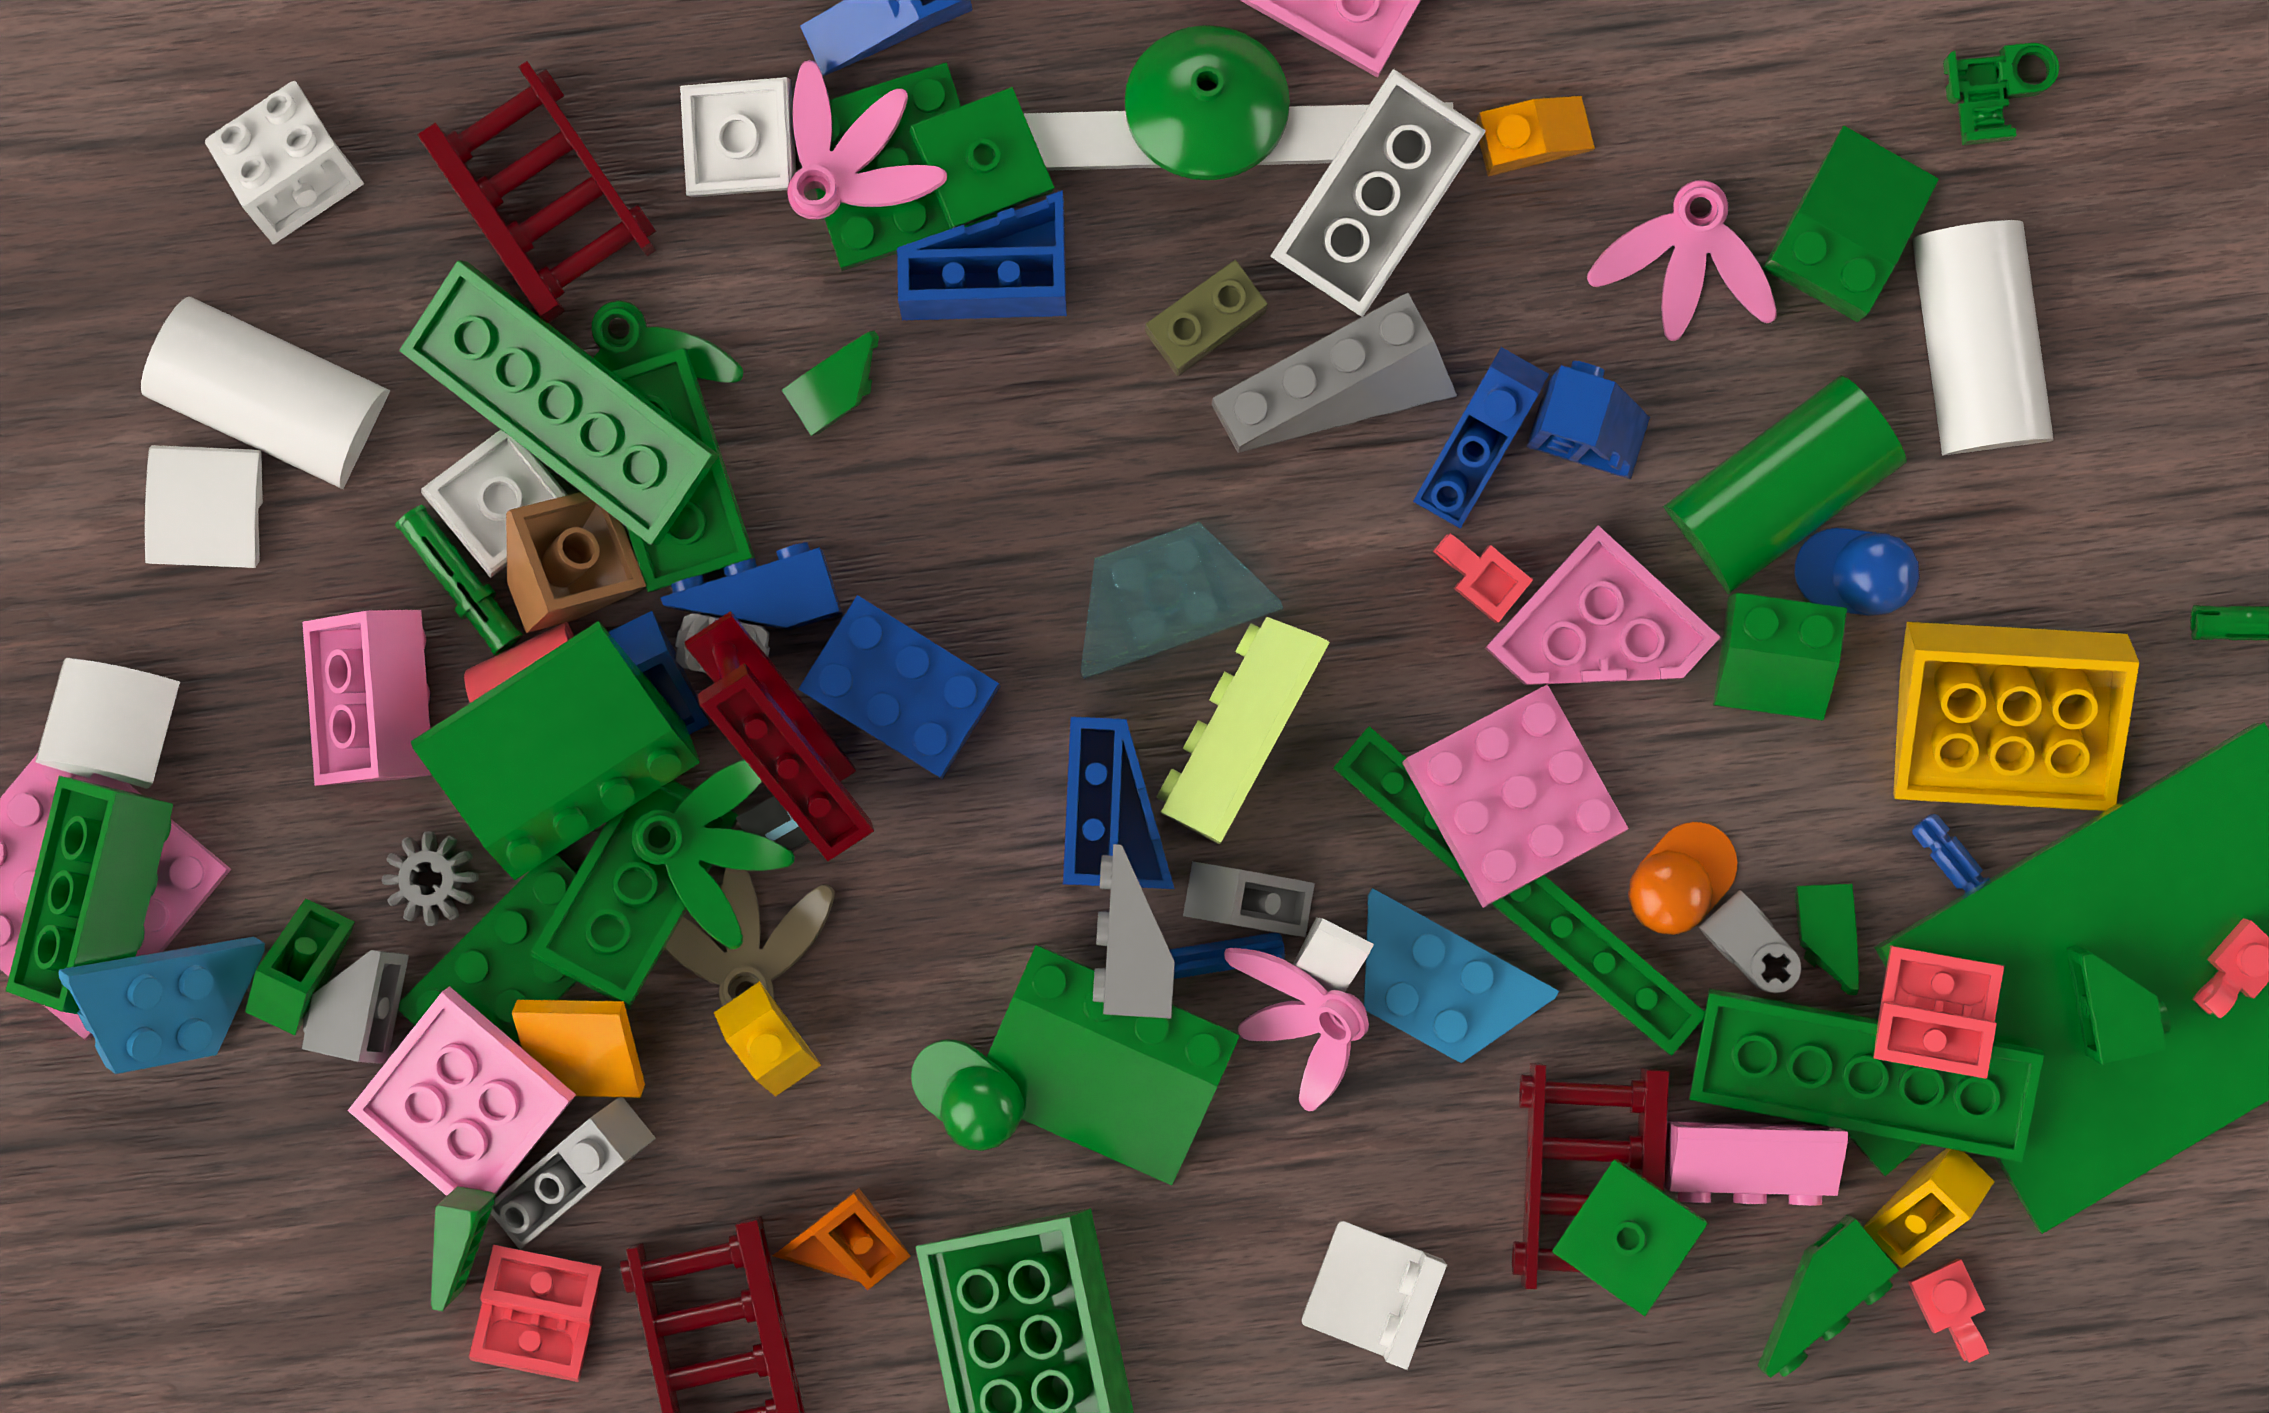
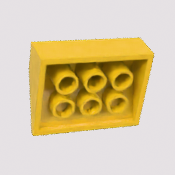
M1907 622L1899 680L1894 798L1900 800L2106 811L2116 805L2139 667V660L2128 634Z

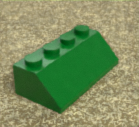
M59 775L6 992L61 1012L78 1014L77 1012L80 1009L70 990L64 987L59 979V969L136 957L137 951L142 946L144 940V922L150 898L154 894L158 883L157 869L163 845L171 831L170 817L173 803Z

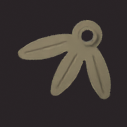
M725 868L722 891L729 900L740 924L743 944L737 949L726 947L727 952L723 953L714 941L699 927L682 917L664 949L676 961L694 974L711 983L720 985L719 999L722 1007L736 998L738 991L742 987L753 986L759 981L774 1000L772 980L791 968L813 945L827 921L835 897V891L832 886L823 884L808 893L787 913L772 932L763 949H760V911L755 888L748 870Z

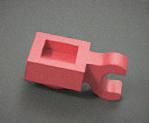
M1450 533L1442 539L1433 551L1445 563L1464 575L1453 589L1495 623L1500 622L1533 581L1532 578L1491 545L1487 546L1480 556H1477Z
M2243 918L2208 957L2207 960L2218 972L2201 987L2192 1000L2207 1014L2211 1015L2214 1013L2221 1019L2235 1004L2239 991L2245 996L2254 999L2269 982V937L2254 922Z
M1962 1259L1951 1261L1908 1281L1931 1332L1937 1333L1948 1328L1963 1361L1967 1360L1970 1363L1989 1354L1980 1332L1971 1319L1972 1316L1985 1311V1308Z

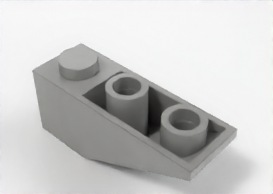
M1113 844V856H1101L1100 889H1110L1111 892L1109 912L1098 911L1096 945L1107 946L1106 968H1095L1093 1002H1104L1103 1014L1171 1018L1175 962L1123 846Z
M618 1097L590 1117L496 1197L491 1214L521 1250L656 1138L623 1097Z

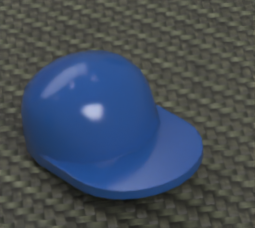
M1844 528L1826 529L1814 534L1802 545L1795 561L1794 573L1796 583L1803 596L1810 603L1847 608V613L1866 616L1889 614L1903 607L1916 592L1920 579L1919 562L1912 548L1901 538L1887 533Z

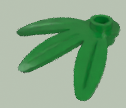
M622 300L608 302L600 307L593 317L591 325L592 336L596 344L601 348L594 356V359L611 372L681 348H686L696 377L728 383L739 382L743 377V368L729 354L715 344L680 330L647 326L643 313L630 302ZM614 318L625 319L630 326L629 334L624 337L614 335L610 330L611 320Z
M744 759L724 767L702 782L684 799L675 813L663 809H655L644 813L635 822L631 833L632 846L637 855L650 864H666L671 882L690 915L710 936L729 949H737L743 944L740 924L724 892L699 864V861L735 870L766 871L789 867L795 860L794 853L790 849L767 837L742 830L705 827V824L723 816L738 806L762 783L761 779ZM656 826L665 827L670 834L668 844L661 848L652 846L648 840L650 830Z

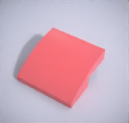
M568 622L467 669L464 674V681L469 702H473L573 638L574 634Z
M1890 945L1873 1058L1987 1079L1997 1025L1995 1017L2004 966Z
M493 1245L480 1299L482 1305L469 1354L470 1360L579 1382L599 1291L602 1266Z

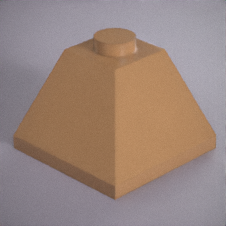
M578 492L510 509L506 513L507 583L526 633L577 620L646 587L623 524L584 493Z

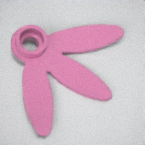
M808 60L801 64L793 98V129L802 168L794 174L787 188L790 206L798 215L807 219H822L833 214L841 203L864 207L898 205L921 198L946 182V171L929 165L894 166L858 174L883 150L897 129L908 101V95L904 89L892 90L872 104L852 124L834 150L830 151L832 114L825 81L816 62ZM814 188L822 189L825 192V196L819 200H808L805 197L807 192Z
M1695 180L1684 185L1674 198L1673 213L1653 218L1623 234L1601 254L1587 274V280L1593 287L1614 283L1645 268L1673 245L1675 248L1668 263L1663 283L1661 311L1664 334L1668 340L1676 341L1681 338L1694 315L1703 287L1707 253H1710L1727 287L1752 315L1764 323H1771L1777 317L1772 289L1761 265L1736 233L1724 224L1728 215L1726 195L1719 186L1707 180ZM1698 197L1708 199L1711 204L1709 213L1703 217H1696L1690 212L1691 202Z
M1226 949L1224 956L1230 966L1300 1000L1280 1002L1250 1015L1238 1026V1032L1241 1037L1249 1041H1278L1305 1037L1318 1032L1321 1034L1308 1059L1299 1094V1102L1305 1110H1316L1334 1093L1343 1079L1350 1057L1351 1041L1361 1039L1368 1031L1369 1022L1363 1003L1349 993L1339 990L1328 992L1309 974L1279 957L1250 949Z

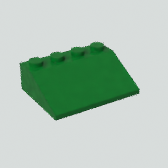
M599 621L411 741L414 751L483 847L514 880L700 763L685 722Z
M1038 944L1035 945L987 1058L1003 1069L1017 1083L1024 1099L1023 1120L1172 1186L1240 1037L1239 1033L1173 1004L1171 1018L1103 1014L1104 1002H1093L1095 970Z
M1091 1208L1037 1218L915 1246L950 1413H1134Z

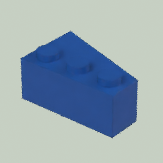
M1063 190L1047 195L1046 200L1014 211V208L998 212L997 217L965 228L964 225L897 247L898 303L902 320L1067 316Z
M1572 361L1571 367L1561 365L1545 385L1526 447L1631 480L1650 417L1616 382L1603 378L1604 369L1581 361Z
M1071 717L1063 884L1100 886L1101 856H1113V844L1123 846L1141 888L1175 889L1127 719Z

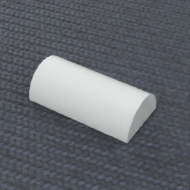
M1393 69L1270 257L1363 317L1486 130Z
M2001 220L1966 224L1928 232L1913 238L1912 242L1942 456L2053 441L2023 222L2018 220Z
M192 297L184 298L166 319L151 348L141 380V393L143 396L341 489H344L390 393L389 389Z

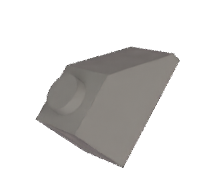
M1192 861L1183 916L1306 937L1315 883Z
M370 950L312 995L310 1008L303 1020L305 1035L302 1049L356 1062L385 1064L389 1057L409 955Z

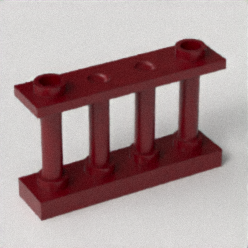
M528 61L518 66L530 84L525 90L459 134L453 130L446 135L435 122L417 135L539 316L545 322L550 323L566 312L557 299L565 293L563 287L633 240H636L648 257L656 251L648 237L657 231L638 204L629 210L556 103L564 97V94L547 69L536 74ZM543 104L561 131L490 179L484 175L476 180L466 165V162L473 158L471 152ZM574 149L592 176L521 224L515 220L507 226L496 209L504 203L502 197ZM602 195H605L622 222L552 269H549L546 265L538 271L526 254L535 248L532 242Z
M731 611L684 642L685 647L714 681V684L697 694L700 706L824 858L830 861L874 832L871 819L841 783L842 780L856 772L855 766Z
M1530 1063V1075L1521 1074L1519 1107L1528 1108L1523 1242H1513L1512 1275H1521V1285L1525 1289H1537L1538 1270L1580 1272L1552 1252L1553 1249L1539 1248L1540 1215L1576 1216L1590 1196L1586 1194L1541 1192L1542 1159L1613 1162L1614 1159H1617L1622 1163H1627L1630 1169H1636V1173L1664 1191L1669 1071L1641 1068L1640 1080H1631V1085L1546 1081L1547 1065L1542 1063ZM1545 1103L1630 1107V1113H1639L1638 1136L1629 1135L1628 1141L1543 1137Z
M762 1216L739 1221L735 1225L737 1234L729 1236V1242L652 1260H647L643 1243L632 1245L626 1249L628 1259L620 1261L622 1279L626 1292L636 1293L662 1413H681L676 1391L758 1373L760 1378L769 1376L773 1398L765 1399L764 1406L733 1413H805ZM734 1264L736 1269L745 1268L749 1289L741 1290L740 1297L659 1315L652 1282ZM746 1318L747 1323L757 1322L761 1343L753 1345V1351L671 1369L664 1339L665 1336Z

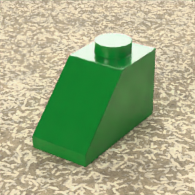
M305 898L256 969L245 1012L292 1035H296L310 1008L312 995L327 984L353 930L355 921Z
M2079 946L2067 947L2086 1056L2104 1065L2167 1051L2164 1034L2170 1032L2171 1025L2164 1002L2162 1000L2158 1001V996L2095 954Z

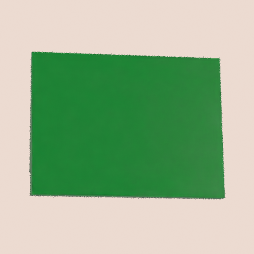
M2265 722L2254 723L1874 947L1886 968L1890 945L2004 966L1995 1017L1997 1025L1994 1041L2041 1049L2044 1051L2045 1056L2023 1162H2017L1996 1157L1995 1159L2041 1234L2269 1100V982L2254 999L2245 996L2239 991L2235 1004L2221 1019L2214 1013L2211 1015L2207 1014L2192 1000L2201 987L2218 972L2207 960L2208 957L2243 918L2254 922L2269 937V729ZM2079 946L2095 954L2158 996V1001L2162 1000L2164 1002L2171 1025L2170 1032L2164 1034L2167 1051L2104 1065L2086 1056L2067 947Z

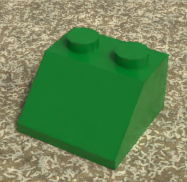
M1735 593L1729 596L1727 599L1713 706L1823 721L1840 664L1847 608L1744 593Z

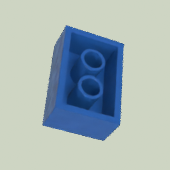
M857 595L798 690L943 779L1001 686L995 680Z

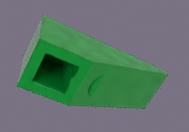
M1846 1215L1805 1249L1758 1363V1367L1768 1377L1772 1378L1778 1372L1782 1377L1792 1373L1808 1358L1804 1351L1819 1337L1828 1341L1839 1334L1851 1321L1847 1316L1850 1311L1862 1301L1867 1305L1873 1304L1892 1288L1893 1283L1889 1279L1899 1270L1855 1218Z

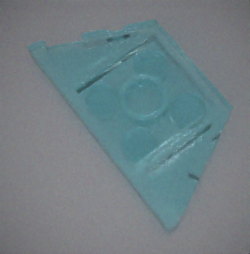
M1196 522L1095 558L1081 674L1085 680L1270 615L1284 608L1277 596L1200 522Z

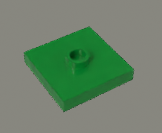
M1013 87L910 126L909 131L923 164L939 167L947 173L946 182L934 191L950 229L961 225L966 226L1051 193L1054 190V185Z
M1614 1159L1552 1252L1637 1312L1646 1316L1709 1222L1619 1160Z

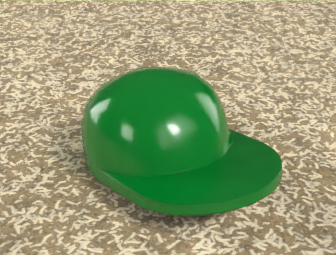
M945 1039L931 1043L915 1059L911 1073L914 1093L921 1104L943 1122L947 1134L956 1144L968 1150L985 1151L999 1147L1015 1133L1024 1115V1099L1019 1087L1003 1069L977 1049L962 1041Z

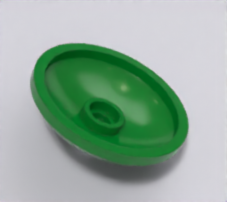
M1193 26L1177 30L1160 38L1137 60L1126 85V120L1132 137L1139 148L1161 168L1190 179H1225L1255 167L1277 146L1284 133L1289 116L1288 84L1285 74L1275 57L1254 38L1240 31L1222 26ZM1203 81H1212L1217 87L1211 91H1204L1198 85Z

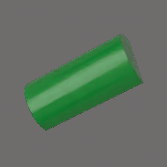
M1840 375L1662 507L1727 594H1730L1906 464L1907 459L1900 441L1878 408L1855 383L1847 377Z

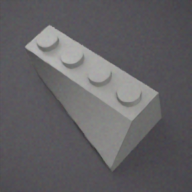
M1407 292L1213 397L1212 406L1235 449L1240 453L1306 436L1310 433L1357 423V421L1454 398L1457 397V394L1436 343Z

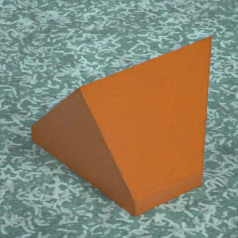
M860 1188L772 1255L860 1282L867 1291L911 1257L907 1249Z

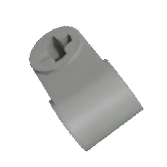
M1741 890L1736 892L1699 926L1701 932L1730 963H1734L1751 983L1760 990L1770 993L1785 992L1792 988L1799 980L1801 963L1796 952L1776 932L1772 923ZM1765 955L1771 958L1783 956L1787 961L1781 968L1786 975L1782 981L1777 978L1763 979L1761 974L1765 971L1766 966L1762 959Z

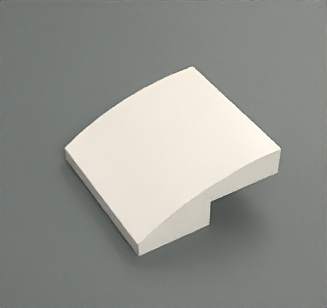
M151 445L148 453L145 497V563L256 568L260 562L258 509L263 503L261 450Z
M65 658L35 762L86 778H90L93 773L148 789L154 781L180 682L122 666Z

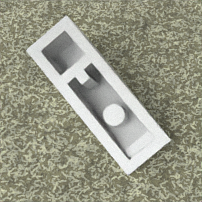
M1316 918L1293 965L1313 977L1328 992L1331 990L1345 992L1368 957L1374 944L1323 918Z

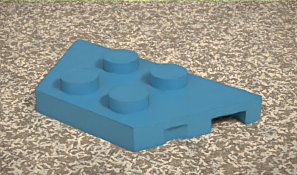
M1371 888L1368 893L1366 940L1374 945L1365 960L1363 1005L1367 1012L1450 1058L1463 1063L1554 1000L1559 993L1555 988L1381 892Z
M248 937L59 969V979L62 985L70 990L80 1009L77 1013L85 1029L93 1034L95 1048L105 1067L115 1074L217 1055L263 956L265 943L256 937Z

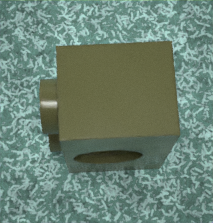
M1235 259L1146 323L1145 333L1178 377L1264 315L1267 311L1268 303Z

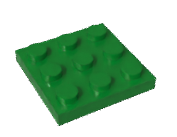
M947 62L831 99L832 140L830 151L834 150L852 124L872 104L892 90L904 89L907 92L908 101L897 129L883 150L858 174L894 166L924 165L909 131L910 126L961 106ZM815 188L818 200L823 198L825 192L822 189ZM935 191L913 201L893 206L864 207L841 203L833 214L824 218L842 271L897 254V247L950 229ZM994 214L992 216L968 224L964 227L966 228L971 225L997 217V215Z

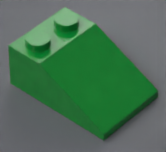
M1843 125L1762 269L1858 323L1869 314L1896 266L1939 178Z

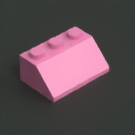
M369 610L304 621L303 636L314 785L325 786L398 780L432 775L411 744L413 739L430 729L428 706L430 690L426 680L424 653L426 635L422 626L421 610Z
M1667 1121L1664 1188L1671 1192H1678L1677 1201L1709 1203L1711 1202V1193H1733V1203L1767 1204V1194L1789 1195L1788 1204L1822 1205V1195L1838 1196L1848 1144V1132L1825 1125Z

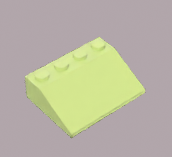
M1266 617L1261 628L1250 623L1235 651L1244 656L1235 676L1224 671L1209 701L1218 705L1208 725L1200 720L1197 721L1183 747L1185 751L1192 754L1182 773L1171 769L1156 797L1165 802L1161 814L1217 844L1222 842L1327 649L1329 641L1269 617Z

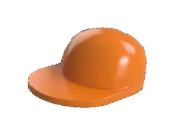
M1702 822L1684 823L1667 832L1640 862L1630 879L1628 898L1631 910L1640 923L1656 933L1676 935L1690 931L1702 922L1705 916L1730 889L1735 880L1738 862L1730 839L1718 828Z

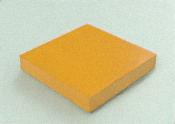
M516 1001L512 1016L521 1048L573 1091L576 1096L641 1097L645 1082L624 1001Z

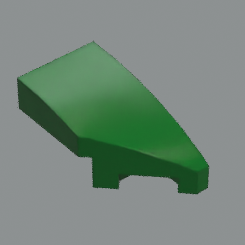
M875 330L860 336L782 389V392L811 436L820 434L860 405L862 396L870 394L872 380L869 379L873 348L878 347L879 340Z
M1853 884L1797 886L1795 903L1800 946L1806 950L1803 958L1813 967H1816V965L1820 966L1842 984L1840 989L1846 994L1857 995L1859 991V965Z

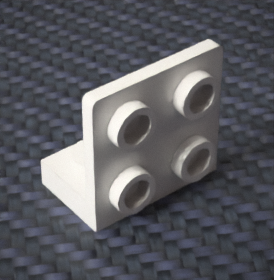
M291 81L278 91L272 93L205 140V144L240 204L273 245L364 185L358 172L332 140L304 92L295 81Z
M1340 1221L1336 1226L1301 1321L1304 1326L1382 1355L1386 1362L1407 1370L1447 1264L1442 1258L1346 1221Z

